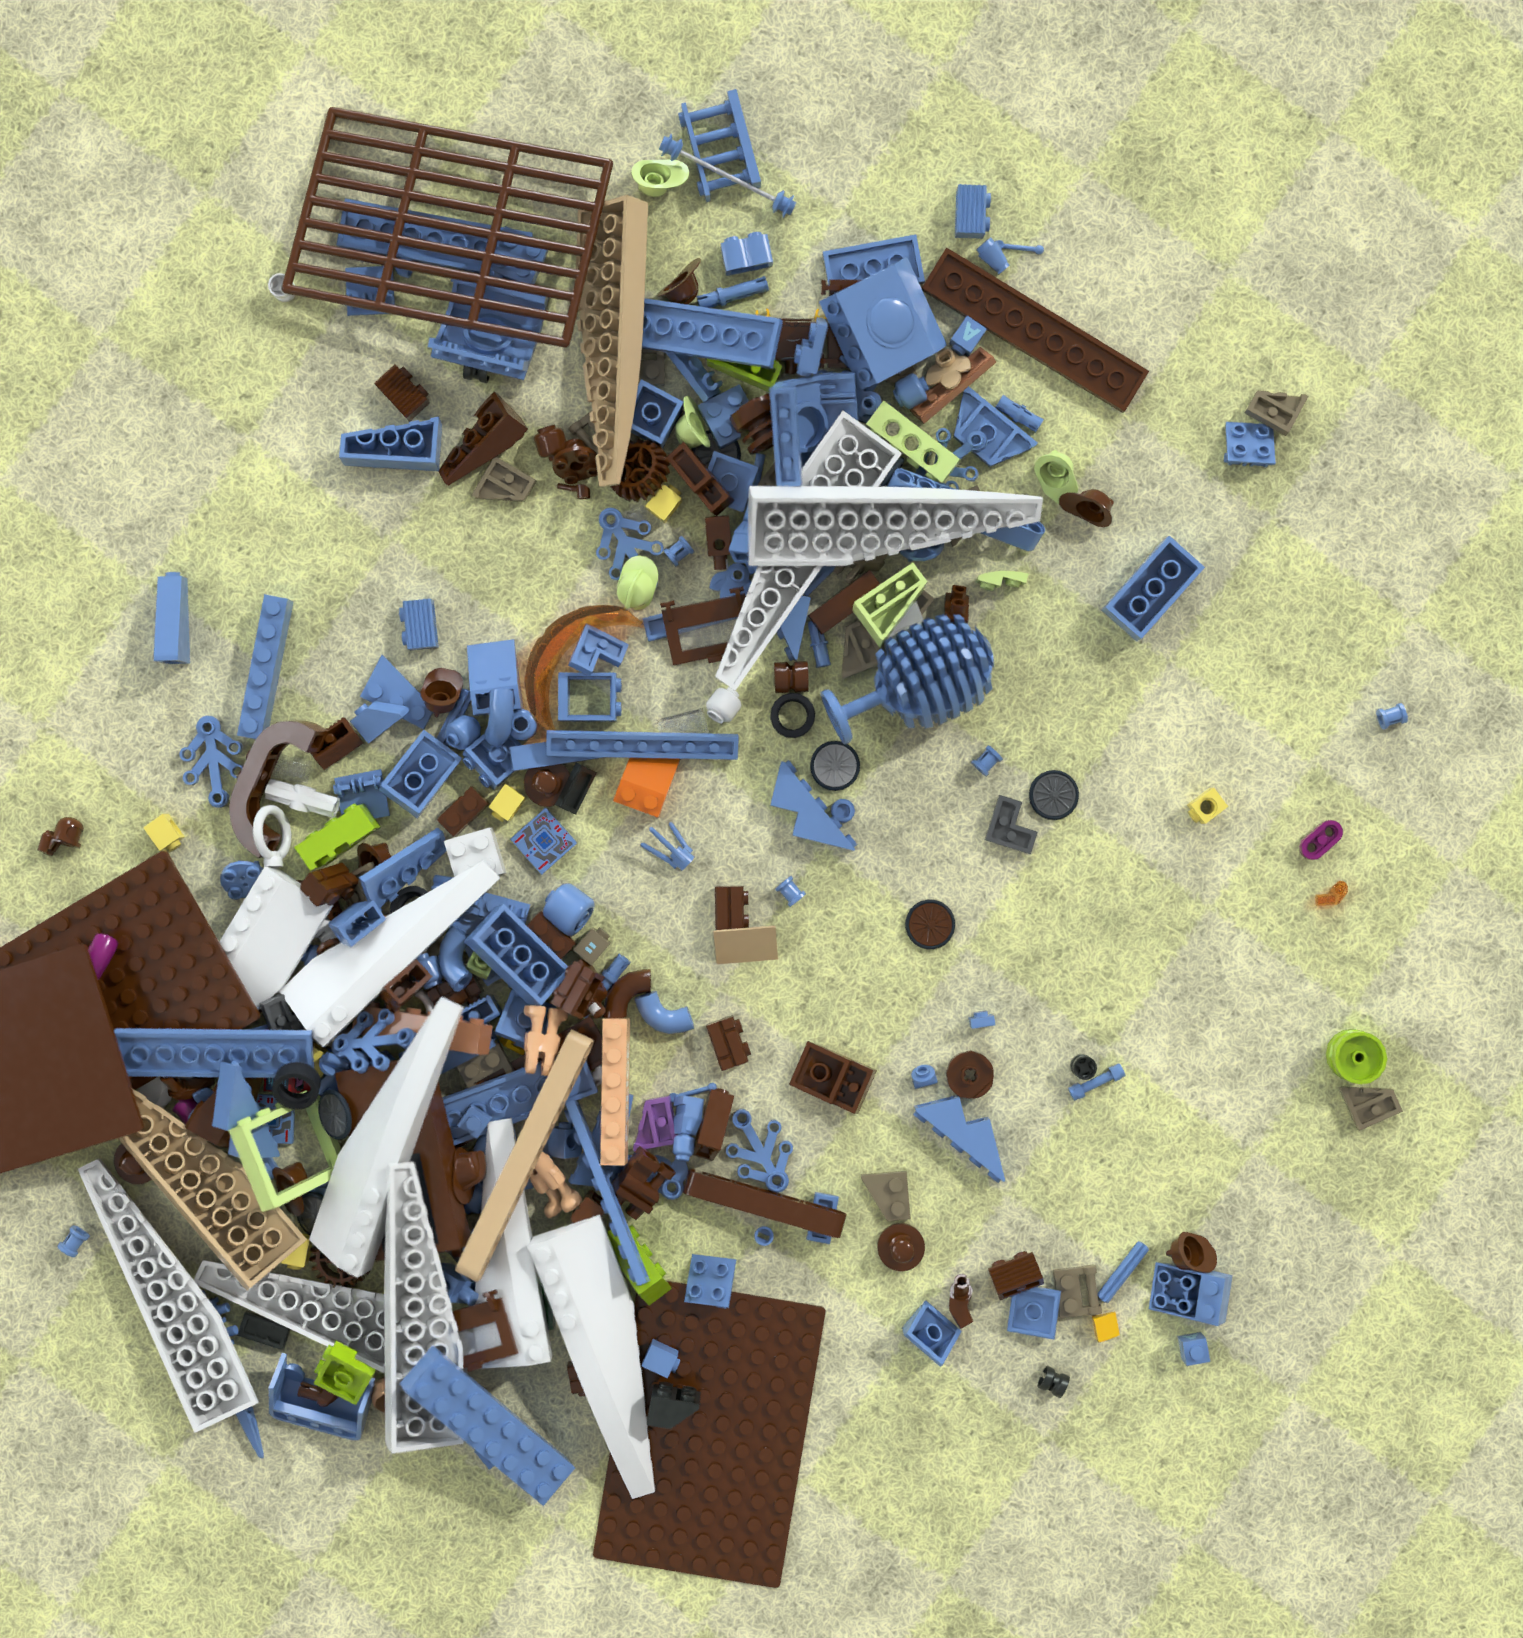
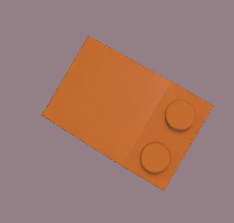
M629 758L613 801L659 818L680 759Z

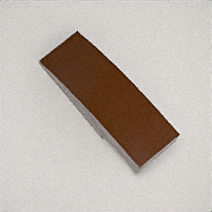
M685 442L681 443L666 457L690 489L698 495L714 515L718 516L735 501Z
M869 570L820 605L808 617L822 635L852 614L854 602L879 586L880 583L871 570Z

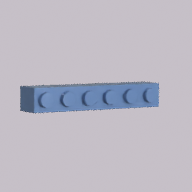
M264 594L237 736L257 739L260 733L270 726L293 607V601Z

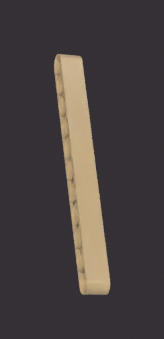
M571 1030L567 1035L456 1266V1272L476 1282H479L593 1047V1039L574 1030Z

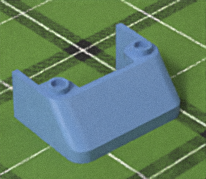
M282 1353L269 1385V1414L280 1421L349 1440H360L372 1402L371 1396L375 1385V1378H371L357 1405L339 1397L327 1407H319L317 1401L297 1397L302 1381L315 1385L313 1384L315 1380L306 1378L301 1366L294 1363L287 1364V1354Z

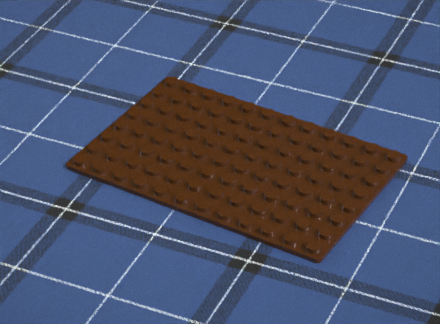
M160 851L0 947V970L79 944H86L89 949L96 934H104L114 938L118 942V946L107 968L98 980L114 1030L115 1028L241 1030L260 1018L259 1011L167 851ZM129 1076L132 1089L134 1090L157 1078L151 1076Z
M79 944L0 970V1174L142 1131L144 1129L142 1117L87 945Z
M667 1281L672 1289L650 1306L636 1292L634 1316L637 1326V1342L640 1353L639 1360L642 1370L647 1419L654 1384H659V1382L671 1383L676 1388H682L683 1386L696 1388V1391L701 1392L699 1410L671 1429L648 1425L647 1430L650 1440V1456L653 1466L655 1492L632 1499L611 1453L609 1454L593 1556L597 1559L778 1588L781 1583L826 1310L822 1306L731 1291L729 1308L726 1309L711 1305L684 1302L687 1284ZM652 1339L678 1350L677 1358L680 1359V1363L676 1372H670L668 1378L641 1366Z

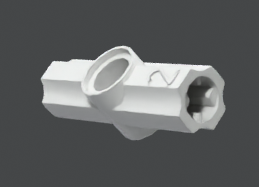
M270 779L266 786L265 799L289 805L292 809L308 813L311 811L332 818L339 811V797L317 792L315 788L300 784L292 785L275 779Z

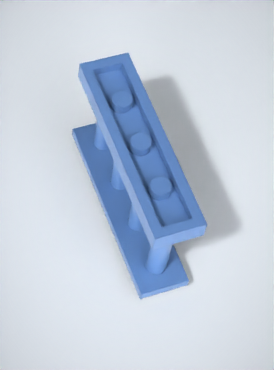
M737 89L727 91L728 100H725L724 104L688 113L686 102L681 103L682 112L678 113L681 127H686L693 155L701 159L697 145L731 136L733 138L738 137L740 146H737L736 150L709 156L701 160L713 166L737 159L739 161L744 160L746 169H743L742 173L732 176L750 183V185L756 188H761V179ZM725 113L727 115L732 114L734 123H731L730 127L694 136L691 122ZM696 163L700 181L696 182L699 195H704L706 202L711 201L709 191L737 184L725 177L707 182L703 169L705 167Z

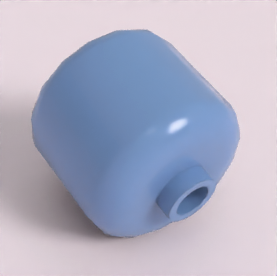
M566 883L548 894L545 900L546 904L543 909V915L557 929L571 937L576 935L587 923L594 911L595 903L591 897L574 885Z

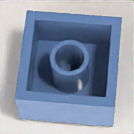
M641 379L638 384L631 433L644 440L648 439L653 443L655 442L663 449L684 409V402Z

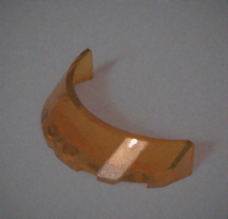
M595 605L579 608L555 620L545 629L544 635L536 641L528 658L525 691L533 719L546 730H556L549 708V689L554 670L564 653L579 639L585 624L587 623L597 629L615 625H631L640 628L644 626L643 622L624 607Z

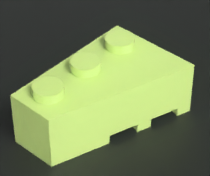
M911 563L854 602L853 612L880 648L925 589L927 580L914 563Z

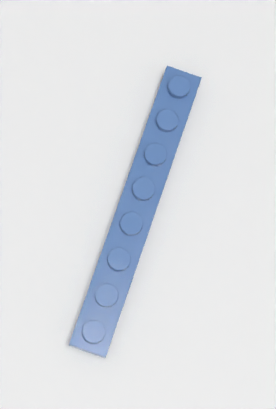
M547 730L546 756L738 760L739 736L738 734Z
M573 1100L565 1104L567 1110L564 1111L566 1118L570 1124L573 1123L576 1130L573 1133L578 1146L582 1145L585 1152L582 1155L583 1161L587 1169L591 1168L594 1177L591 1178L596 1191L600 1190L603 1197L600 1203L605 1214L609 1213L612 1222L609 1225L615 1237L618 1236L621 1245L618 1246L623 1259L628 1260L630 1265L628 1269L630 1279L633 1283L636 1282L638 1286L650 1281L605 1166L600 1165L601 1156L579 1101Z

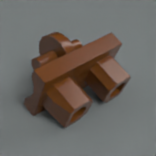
M952 585L951 593H945L944 616H947L954 626L953 615H961L965 623L968 624L969 595H966L967 587Z

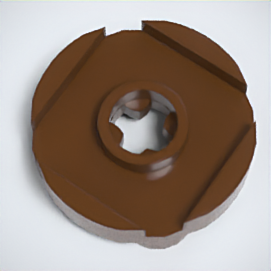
M971 1050L961 1052L955 1055L948 1064L946 1070L947 1083L951 1090L960 1097L968 1099L980 1098L991 1089L994 1070L991 1062L983 1054ZM969 1069L971 1071L975 1069V1080H965V1070Z

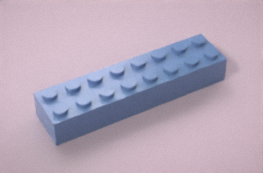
M434 1345L400 1382V1385L410 1397L543 1506L575 1469L567 1457Z

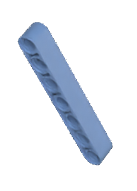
M896 469L887 487L957 490L905 469ZM1035 522L1013 528L1003 527L996 529L995 532H981V534L1020 549L1032 551L1043 536L1045 527L1040 522Z

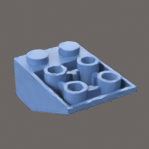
M515 640L467 645L473 715H489L490 691L494 689L514 691L513 711L524 709Z
M1156 1262L1149 1309L1219 1326L1226 1322L1233 1275L1217 1271L1203 1273L1194 1270H1181L1176 1265Z

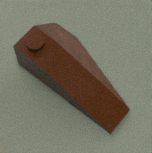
M495 391L476 411L474 416L479 419L471 430L466 427L462 433L464 438L461 447H454L438 472L446 485L449 486L511 448L518 440L522 439L528 430L522 418Z
M244 1077L251 1087V1094L256 1101L263 1078ZM217 1084L212 1089L214 1093L205 1102L201 1100L195 1107L185 1128L216 1146L229 1148V1131L212 1126Z

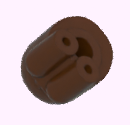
M72 817L61 818L57 822L54 832L47 830L42 834L37 851L53 856L60 845L80 849L81 844L79 840L84 831L83 824Z

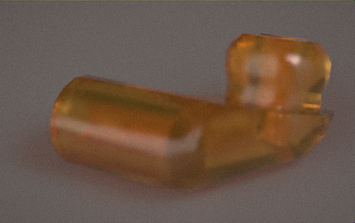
M1338 881L1333 885L1328 894H1316V906L1340 904L1348 893L1347 883Z

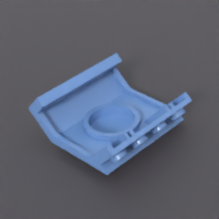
M907 257L819 301L851 372H855L856 383L860 391L880 383L947 346Z
M451 279L453 282V293L474 296L476 283ZM487 285L483 297L484 299L541 310L547 309L549 297ZM449 302L445 315L468 319L471 306ZM484 308L480 309L478 321L537 333H541L544 320ZM441 324L436 338H429L428 347L432 348V358L521 380L525 379L537 346V342Z
M832 371L811 375V377L776 382L770 388L777 486L793 487L802 485L801 469L842 411L858 421L855 372L833 373Z

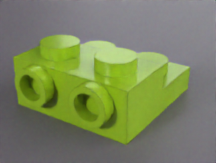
M336 1341L334 1346L328 1345L322 1356L325 1361L322 1359L319 1361L314 1371L318 1375L313 1384L357 1405L376 1369L354 1359L357 1351Z

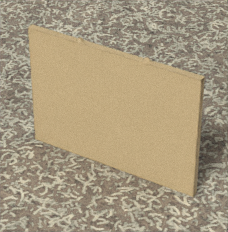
M775 926L713 931L717 964L778 960Z

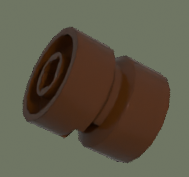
M808 661L794 662L793 665H789L788 662H774L775 693H789L790 689H793L795 693L809 692Z

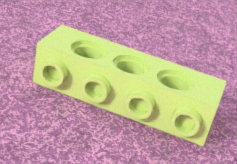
M884 400L866 423L871 427L869 430L880 438L884 437L890 442L891 446L899 452L902 451L908 456L906 461L913 467L918 469L921 466L927 470L925 476L936 482L940 480L944 483L961 461L956 455ZM891 423H897L900 427V431L896 436H890L887 432V428ZM911 437H915L919 441L918 448L914 451H909L906 447V442ZM929 452H935L938 456V460L934 465H927L925 462V456Z

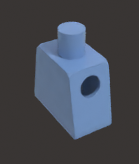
M374 900L352 904L331 920L328 925L342 944L352 947L384 922L386 918Z
M441 1263L451 1303L474 1305L479 1297V1294L474 1291L476 1281L456 1272L457 1265Z

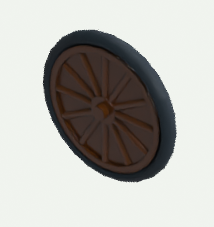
M927 899L918 902L910 909L905 920V928L908 937L915 945L924 949H937L946 945L952 938L955 931V918L951 909L946 904L934 899Z

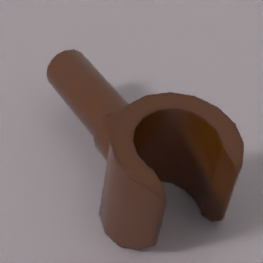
M562 483L557 484V489L577 492V499H590V489L584 484L576 486Z

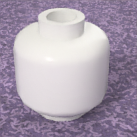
M730 687L727 689H716L706 703L708 716L721 724L732 721L741 708L738 692Z

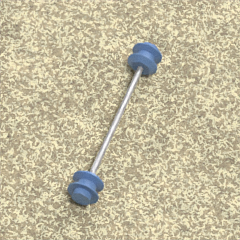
M672 134L669 138L664 136L659 150L663 151L661 156L667 153L671 155V161H674L680 154L773 201V213L780 210L783 212V218L786 214L791 215L796 204L793 201L794 195L787 198L783 190L774 197L681 150L683 147L682 139L676 142L672 140Z

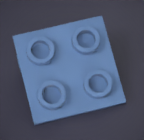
M384 266L345 268V272L381 278ZM393 272L391 276V281H394ZM346 282L347 296L375 301L378 288ZM388 290L385 303L395 305L394 291ZM347 306L348 316L388 314Z
M1226 422L1227 453L1224 454V463H1228V465H1240L1242 463V466H1246L1249 463L1250 467L1255 465L1264 466L1265 468L1268 465L1276 464L1274 431L1272 428L1265 424Z
M381 769L334 778L335 785H333L334 793L340 798L341 816L345 814L343 811L354 803L356 805L365 804L375 819L390 816L387 797L379 791L380 785L383 782Z
M692 1254L684 1302L717 1306V1308L722 1309L729 1308L737 1260Z

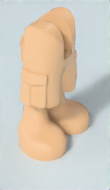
M527 1005L524 1006L523 1012L525 1016L531 1019L532 1030L525 1033V1072L535 1074L537 1060L540 1057L542 1058L541 1075L548 1076L555 1057L559 1052L561 1037L557 1035V1031L561 1022L568 1019V1013L562 1009L549 1008L547 1014V1033L544 1035L542 1034L546 1007Z
M542 1151L529 1179L538 1193L547 1194L549 1201L544 1208V1214L550 1219L562 1210L565 1213L574 1210L582 1202V1197L565 1182L566 1176L553 1164L550 1156Z

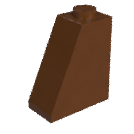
M716 1088L715 1090L711 1089L702 1113L703 1120L695 1135L693 1156L713 1161L720 1152L734 1100V1095H730L727 1090Z

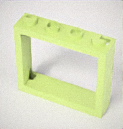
M319 1094L317 1100L305 1109L329 1167L278 1193L274 1190L250 1130L293 1109L276 1103L274 1104L275 1109L270 1111L268 1107L255 1113L256 1118L252 1120L250 1116L243 1118L237 1122L239 1126L229 1130L262 1212L277 1208L330 1180L341 1147L338 1140L330 1137L321 1124L318 1112Z

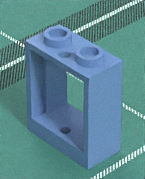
M558 672V721L617 722V716H621L622 713L621 702H617V692L622 690L621 678H617L616 673H591L588 676L584 673ZM570 680H610V715H570Z

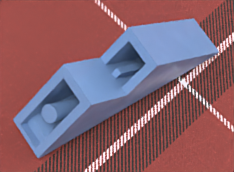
M745 564L749 574H755L757 566ZM801 596L776 632L780 640L784 638L788 647L784 648L789 661H797L811 597Z
M789 760L787 762L781 761L770 806L798 812L792 835L854 851V847L858 845L849 834L844 836L839 830L842 827L841 823L834 815L830 818L824 810L827 809V806L819 797L813 798L809 793L812 788L803 778L799 781L794 774L797 770Z
M234 1061L230 1064L226 1062H221L212 1124L214 1127L229 1131L239 1126L237 1123L239 1120L249 1116L252 1120L257 1117L255 1113L260 1111V1106L251 1094V1087L242 1075V1068ZM268 1123L250 1130L261 1158L280 1157L277 1149L278 1144L268 1130ZM230 1135L228 1154L239 1157Z
M958 1095L914 1106L916 1111L913 1115L923 1123L929 1121L934 1126L932 1130L941 1138L945 1135L952 1140L950 1144L960 1153L966 1151L971 1155L969 1160L978 1168L982 1165L989 1170L988 1175L997 1183L1000 1180L1005 1182L988 1116L966 1122Z

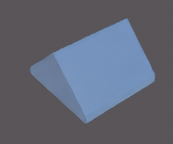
M924 1301L902 1327L904 1336L940 1367L944 1364L962 1332L927 1301Z

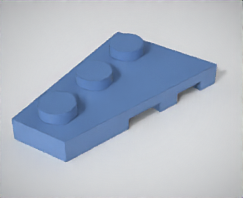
M381 655L360 697L371 703L378 701L407 706L410 711L402 719L424 730L433 712L426 708L420 696L421 693L414 688L384 655Z

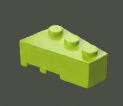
M707 359L708 367L769 393L770 388L779 381L782 374V365L774 360L773 369Z
M354 803L343 811L344 815L338 819L337 817L332 818L324 824V828L312 832L305 838L306 840L294 847L310 871L324 868L381 828L365 804L356 805Z
M630 1225L629 1229L650 1279L649 1282L639 1286L636 1282L633 1283L628 1274V1269L630 1268L628 1260L623 1259L619 1251L620 1240L610 1230L607 1234L621 1270L638 1295L650 1306L672 1289L664 1277L666 1272L659 1262L655 1264L650 1257L653 1253L645 1243L643 1245L640 1244L637 1240L640 1237L639 1233L633 1225Z

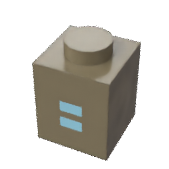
M593 927L573 950L592 965L611 944L608 940L610 935L600 927L597 930Z

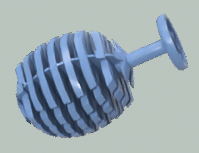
M941 614L935 616V621L931 618L923 620L921 622L923 627L920 624L917 625V623L908 627L910 634L903 629L895 634L896 640L889 637L884 642L887 655L885 656L882 648L875 654L878 663V671H876V676H874L876 691L843 706H840L832 691L826 689L820 692L827 715L842 743L845 745L852 741V732L847 720L880 704L893 717V712L896 714L895 711H897L901 719H904V723L908 728H915L913 718H916L924 729L934 727L933 721L940 725L947 722V717L951 718V720L959 717L960 711H964L965 714L973 710V704L975 703L977 706H980L985 700L984 693L987 695L992 690L991 672L992 667H994L992 648L985 636L976 627V632L971 630L961 615H953L954 626L947 616Z

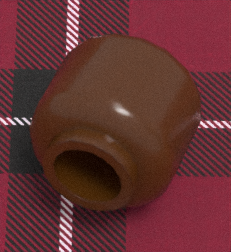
M555 424L537 429L538 433L534 436L538 455L542 458L548 457L549 462L553 461L554 456L559 451L565 449L566 445L563 429L556 428Z

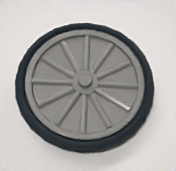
M828 741L820 745L813 753L810 761V770L817 784L827 790L838 791L848 788L855 782L860 772V760L857 752L850 745H844L842 741Z

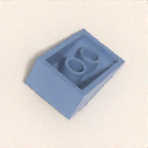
M423 730L381 783L379 791L418 819L460 763L462 757Z

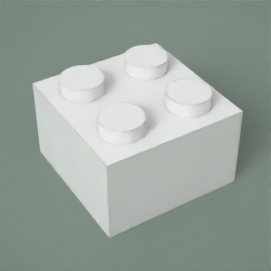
M493 827L444 841L454 877L482 861H485L497 875L506 873Z

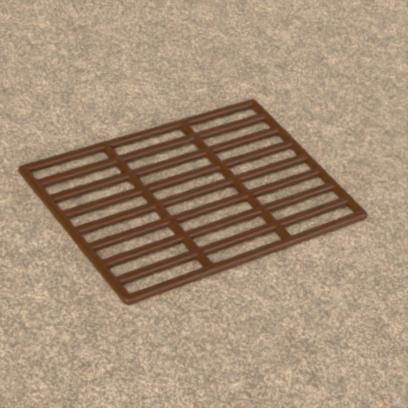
M330 107L326 115L281 290L285 294L567 348L570 345L613 168V161L609 158ZM337 117L416 132L418 135L415 145L337 131L333 130ZM427 135L510 150L507 162L427 148L425 147ZM330 139L411 154L410 166L405 167L327 152ZM519 152L602 167L600 180L517 165ZM427 157L504 172L502 184L419 169L421 158ZM326 161L405 176L407 178L404 189L321 173ZM517 174L596 189L595 201L590 202L511 187L513 176ZM416 179L495 193L499 194L496 207L415 192L413 190ZM320 183L399 198L401 201L398 211L319 197L316 196ZM508 197L592 212L588 225L506 209ZM411 201L493 216L491 229L408 214ZM314 205L395 221V225L391 234L312 219L310 216ZM503 218L586 234L584 247L502 232L500 229ZM408 223L486 238L488 241L484 252L402 236L404 225ZM307 228L390 244L387 256L305 241L304 238ZM497 241L580 256L578 269L495 254ZM399 245L479 260L482 261L480 273L477 274L399 259L396 256ZM301 250L383 265L384 268L381 278H375L298 263ZM495 263L576 279L573 292L489 276L491 265ZM393 268L476 283L474 296H468L391 281ZM298 272L378 288L376 299L373 301L292 284L295 273ZM486 285L570 301L568 313L561 314L484 299ZM391 290L471 306L469 317L465 319L385 303L387 292ZM484 308L565 324L562 337L481 322L478 321L480 309Z

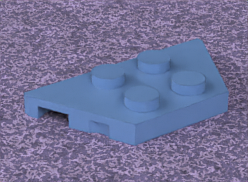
M969 386L963 391L953 438L963 445L967 442L969 434L973 431L983 432L987 437V446L982 451L972 450L971 452L986 465L992 467L1030 450L1038 444V442ZM979 436L974 437L972 440L973 444L980 443L981 438Z

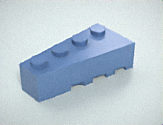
M434 417L426 421L419 422L417 420L404 425H388L381 429H366L341 434L339 458L344 466L439 471L442 439L441 420L439 417Z

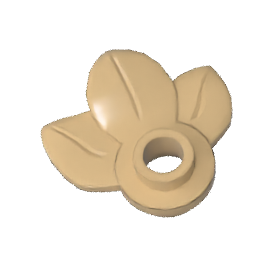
M948 348L939 351L936 355L935 365L927 371V385L932 386L941 382L946 389H954L961 381V373L971 369L970 360L966 356H958L955 351Z

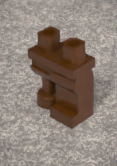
M639 1146L611 1184L620 1206L625 1200L629 1201L630 1204L625 1211L630 1217L637 1220L644 1212L647 1214L651 1213L653 1206L659 1200L658 1190L665 1179L671 1180L676 1172L668 1164L662 1161L659 1163L656 1156ZM652 1172H658L650 1182L647 1181Z

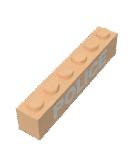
M630 1018L603 1019L600 1165L625 1166L628 1163Z

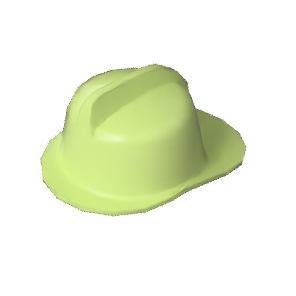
M671 159L642 160L633 166L631 172L633 179L638 183V190L651 197L664 195L669 188L684 184L689 177L688 167L683 162L678 160L671 161Z
M685 396L683 400L685 414L675 425L679 444L685 442L690 449L700 445L710 447V440L707 436L702 416L697 408L698 406L690 396Z
M1054 450L1050 454L1043 455L1037 459L1034 466L1035 473L1044 493L1053 501L1059 504V498L1062 494L1067 492L1078 493V484L1073 473V463L1068 456Z
M645 556L631 557L622 568L617 585V596L626 609H645L653 599L659 573L654 562Z

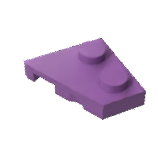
M670 1095L647 1099L642 1111L643 1116L639 1123L637 1139L633 1146L634 1151L639 1146L644 1149L672 1145L674 1137L677 1136L674 1133V1112Z

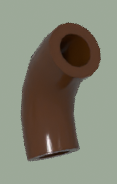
M651 969L628 972L612 985L605 999L604 1008L606 1011L603 1014L604 1018H626L630 1000L637 994L651 993Z

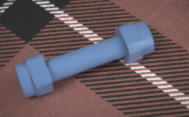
M1120 1063L1109 1067V1071L1081 1085L1076 1083L1069 1087L1068 1090L1073 1100L1085 1097L1086 1092L1111 1080L1116 1082L1125 1077V1072Z

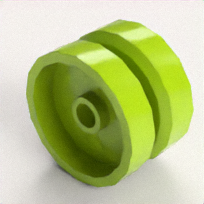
M1347 1029L1340 1031L1332 1037L1327 1045L1326 1059L1331 1071L1338 1077L1361 1085L1371 1083L1380 1077L1386 1067L1387 1054L1382 1042L1374 1035L1357 1029Z

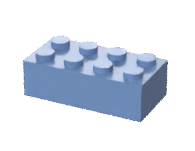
M1168 536L1156 547L1101 611L1135 641H1139L1205 567L1172 537Z
M505 904L495 907L464 941L529 1005L541 1006L565 978V971L568 966Z

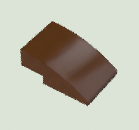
M807 1041L789 1085L853 1114H859L877 1070L823 1046Z

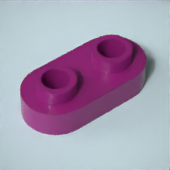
M1326 820L1320 823L1300 842L1299 851L1301 855L1310 860L1322 857L1342 838V826L1334 820ZM1328 827L1333 831L1331 836L1325 834V830ZM1310 843H1313L1315 846L1313 852L1308 851L1307 847Z

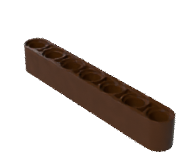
M696 1169L688 1170L683 1188V1193L826 1236L841 1238L847 1216L842 1211L711 1173L695 1172Z

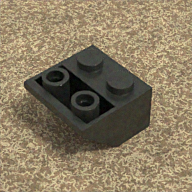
M668 1382L654 1384L647 1425L666 1429L673 1428L699 1410L701 1392L696 1391L697 1389L691 1386L676 1388Z

